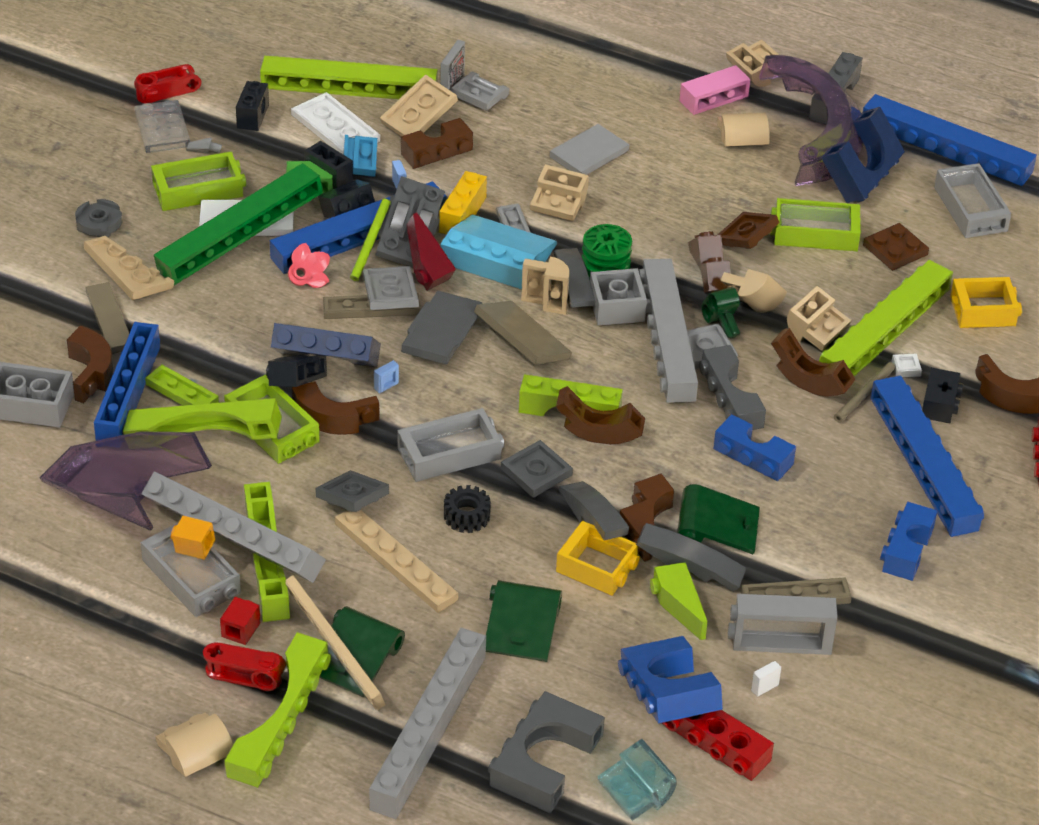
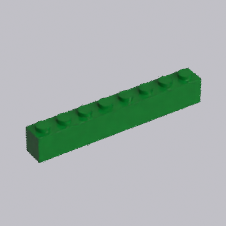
M304 163L298 165L155 253L154 259L157 270L160 271L164 278L169 277L173 279L174 285L178 284L321 195L323 190L320 175Z

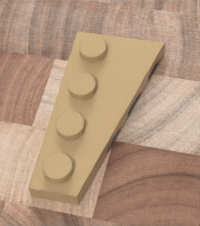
M102 236L84 241V250L131 300L174 288L173 279L169 277L163 278L160 276L159 270L154 267H146L142 264V259L126 254L125 248L108 237Z

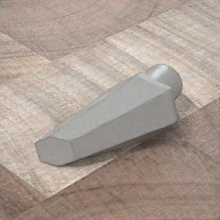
M212 138L189 142L186 151L208 154L210 150L220 153L222 145L212 142Z

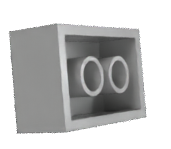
M0 362V420L60 428L74 396L72 371Z

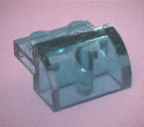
M640 739L619 754V762L597 776L599 783L632 821L653 806L656 810L660 809L670 799L677 785L675 775L647 743Z

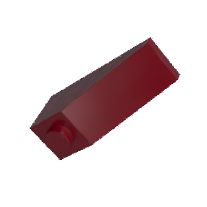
M416 212L407 223L412 263L417 281L424 286L426 291H429L448 281L456 271V268Z

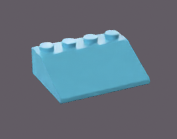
M471 215L452 227L440 246L455 268L522 289L524 259L546 262L557 245V241Z

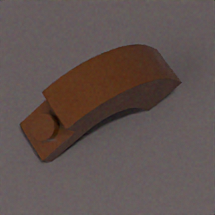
M80 325L67 339V348L70 359L87 365L84 371L73 381L75 401L84 404L90 396L95 394L97 389L107 391L113 376L111 349L105 338L94 330Z
M790 328L782 330L771 343L781 359L776 365L790 382L805 391L818 396H838L845 394L856 380L844 360L822 363L811 358L803 350Z
M988 354L979 356L975 374L977 379L981 381L979 393L985 399L1008 411L1023 414L1039 413V378L1031 380L1012 378L1003 373Z
M316 381L292 387V399L319 423V431L337 435L359 433V425L380 420V405L377 396L351 402H336L326 398L321 393Z
M568 386L559 390L556 408L566 417L564 427L577 437L589 442L612 445L626 443L642 436L645 417L631 403L615 410L601 411L586 405Z

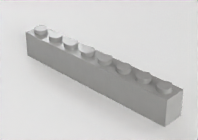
M643 259V269H639V275L647 299L646 313H649L647 325L648 329H652L650 340L651 344H655L653 349L654 360H658L657 376L662 377L660 378V392L665 393L666 403L696 402L698 380L672 259Z
M155 471L142 492L143 496L157 505L181 517L187 516L211 522L215 534L314 583L326 561L325 558L312 549Z
M460 628L369 788L370 811L397 819L486 658V635Z

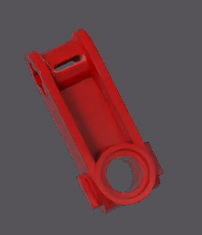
M183 64L139 74L134 81V86L136 88L137 100L148 104L195 92L200 88L202 81L198 75H195L194 68L191 65Z
M219 642L210 643L203 649V657L207 661L205 667L206 675L211 679L259 688L264 691H272L282 683L286 661L277 653Z

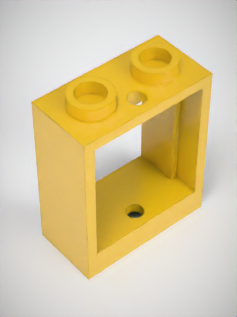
M1010 277L953 279L950 298L959 328L1016 326L1018 316L1022 314L1021 302L1017 301L1016 287L1012 286ZM1003 297L1005 305L971 306L969 298Z
M581 521L557 553L556 572L613 596L618 587L622 588L629 572L637 568L640 561L638 546L635 542L623 537L603 540L594 525ZM589 547L621 562L613 573H609L578 558Z

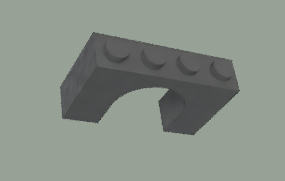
M544 691L539 700L535 699L531 704L527 717L525 719L522 718L518 722L513 737L506 739L498 758L494 757L488 767L490 786L551 813L564 794L565 775L535 762L527 754V751L539 742L556 740L591 754L604 734L605 717Z

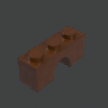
M461 118L441 123L440 137H428L421 130L401 136V155L413 169L473 150V131Z

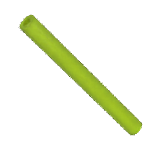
M382 199L350 275V279L353 281H359L391 204L388 199Z

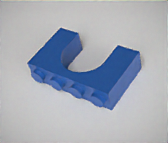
M684 636L621 649V660H618L619 672L621 676L626 677L630 689L633 688L635 690L638 700L643 701L647 713L652 714L658 724L723 709L721 683L712 672L679 679H666L694 672L692 646Z

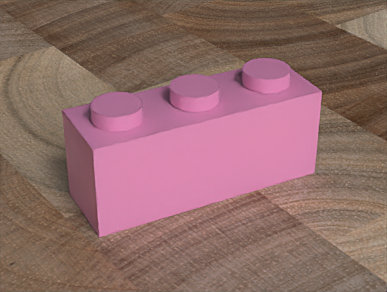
M735 65L681 83L679 101L695 115L748 97L750 78Z

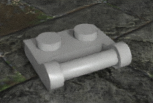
M473 71L451 88V92L455 93L457 98L485 111L489 110L499 100L506 99L510 91L509 87L492 83L481 78L478 73Z

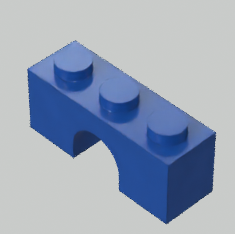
M731 414L715 431L713 449L765 476L779 481L794 465L796 446L777 436H774L766 443L751 441L753 425Z
M907 501L904 511H898L895 520L897 528L892 527L887 541L890 543L889 546L884 545L880 556V560L884 561L882 572L913 581L921 561L923 545H928L934 530L938 510Z

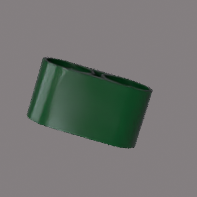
M729 287L709 293L701 306L705 321L707 323L720 321L726 336L730 339L740 334V330L733 317L740 304L736 289Z

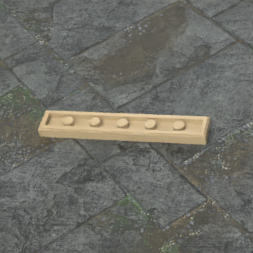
M294 575L286 579L285 584L292 597L327 642L375 710L384 707L386 704L381 693Z

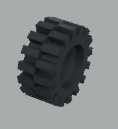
M461 485L457 486V491L453 488L450 490V494L447 493L445 495L444 520H446L448 526L451 525V529L456 530L459 528L461 533H464V529H468V533H473L474 528L476 531H480L481 526L484 528L487 526V522L490 521L491 501L489 495H486V491L482 490L479 492V487L477 486L471 489V485H466V489H463ZM462 507H472V508H474L475 510H472V511H463V510H460V508H462Z

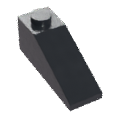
M302 354L268 361L266 376L269 379V386L298 387L327 377L326 356Z

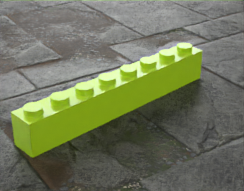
M265 55L260 70L261 83H268V88L272 90L323 94L327 92L328 94L386 99H400L425 75L438 82V69Z
M928 260L923 266H919L914 274L909 278H905L902 284L896 290L893 289L886 299L879 301L870 313H866L859 323L852 325L842 338L839 337L831 348L824 350L820 355L819 362L833 363L844 360L853 376H856L950 290L953 271L931 260Z

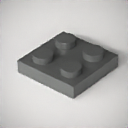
M541 440L501 461V470L533 498L573 475V468Z
M350 470L316 487L315 492L316 498L327 501L328 504L343 507L350 512H357L388 495L389 484Z

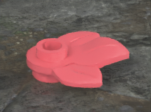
M307 243L299 245L291 255L292 265L288 270L289 280L297 286L305 284L313 288L325 286L329 279L323 272L329 265V254L325 252L311 253ZM302 270L304 272V276H298L296 271Z

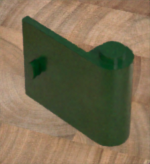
M690 484L683 489L677 533L700 543L704 538H708L753 555L756 548L760 507L701 485Z
M498 580L497 585H492L489 600L493 601L486 631V652L548 662L556 617L559 616L561 608L562 590Z
M345 606L342 610H337L331 626L372 682L388 654L395 656L401 649L405 639V632L348 606ZM328 646V654L331 655L330 664L326 670H322L319 678L364 697V693Z

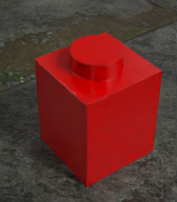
M234 597L220 618L221 637L246 645L261 623L260 605L250 600Z

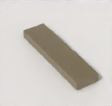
M106 282L87 286V297L102 336L110 346L111 354L122 352L128 339L129 331L110 283Z
M367 295L323 297L324 319L418 315L420 312V301L419 307L370 310Z
M846 577L741 585V594L836 598V604L851 603L852 598Z

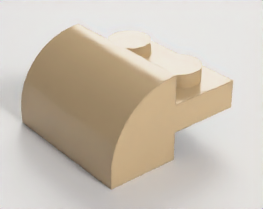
M763 40L749 47L742 43L726 52L727 60L733 66L736 65L750 78V81L758 87L770 85L771 77L788 68L787 61Z
M766 113L722 114V117L717 118V126L721 130V141L725 146L769 144V124Z
M545 164L537 181L538 188L530 203V210L574 221L578 210L583 208L586 199L588 175Z
M551 256L549 262L524 259L521 301L543 304V311L566 315L569 290L568 266L562 260Z
M750 269L747 270L745 277L724 272L721 278V282L728 288L734 287L740 301L747 303L753 310L760 313L768 312L778 307L787 293L768 274Z
M818 286L789 310L787 324L799 342L805 338L822 351L849 326L852 320L833 307L835 299Z
M207 713L194 715L188 721L178 726L169 727L163 733L155 736L158 746L170 756L173 767L185 777L227 757L233 747V742L225 725L215 713L210 716Z

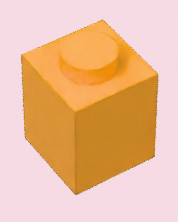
M182 516L178 525H175L171 531V540L174 543L176 553L204 560L216 540L211 522Z

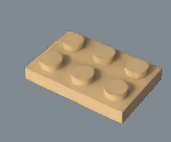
M425 75L380 117L382 124L400 136L420 130L424 133L458 101L455 93Z

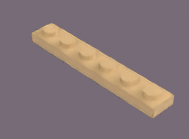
M346 510L335 517L336 526L437 613L458 601V592L362 510L357 512Z

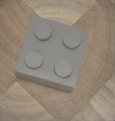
M638 268L591 272L590 283L595 298L593 310L597 325L645 322L647 299Z

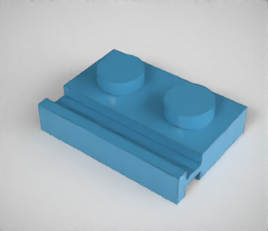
M345 135L343 155L353 160V174L375 176L378 138L363 136L350 138L348 135Z

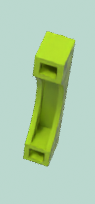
M276 398L134 409L128 412L123 432L130 449L154 448L176 436L207 429L234 431L252 440L271 439L278 437L282 416Z
M270 481L244 484L247 518L277 532ZM252 553L263 622L290 619L289 595L285 584L286 577L283 568Z
M296 633L285 652L289 682L283 701L264 724L236 739L225 759L227 778L258 788L263 778L266 779L269 776L275 756L281 754L287 734L293 732L299 712H304L310 692L316 690L322 670H326L330 664L331 655L328 654V644L326 641Z

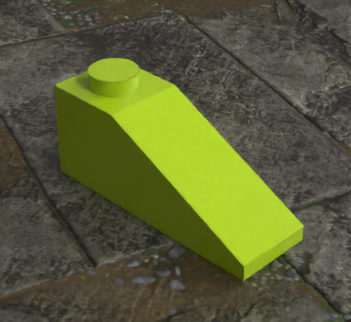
M686 562L654 567V578L650 579V588L652 594L657 595L659 604L698 639H706L708 621Z

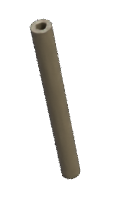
M888 362L834 415V419L841 423L872 393L873 381L887 378L895 370V365L892 362Z

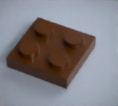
M742 212L717 235H721L723 246L751 249L757 246L764 236L770 234L772 229L780 222L777 215Z
M901 223L865 237L863 240V246L892 271L923 258L929 253V247Z

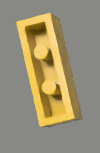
M464 172L439 211V233L447 235L452 227L469 216L477 214L486 199L487 176L474 172Z

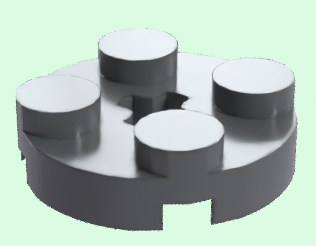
M97 199V203L90 204L89 201L85 202L75 212L77 230L87 235L106 236L109 238L111 233L119 229L123 222L119 205L106 199Z

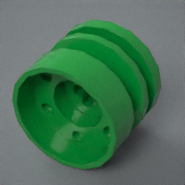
M599 224L585 232L583 236L582 259L589 280L591 272L631 269L630 256L632 254L633 241L626 229L612 224Z

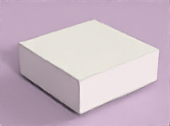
M917 354L893 355L892 363L895 365L896 376H921L922 369Z
M774 661L754 672L751 691L757 697L779 685L781 666Z

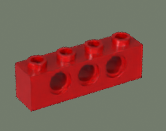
M723 710L662 723L668 730L676 732L687 739L690 744L701 748L710 754L712 758L721 761L732 768L734 772L743 775L750 781L772 761L774 742Z

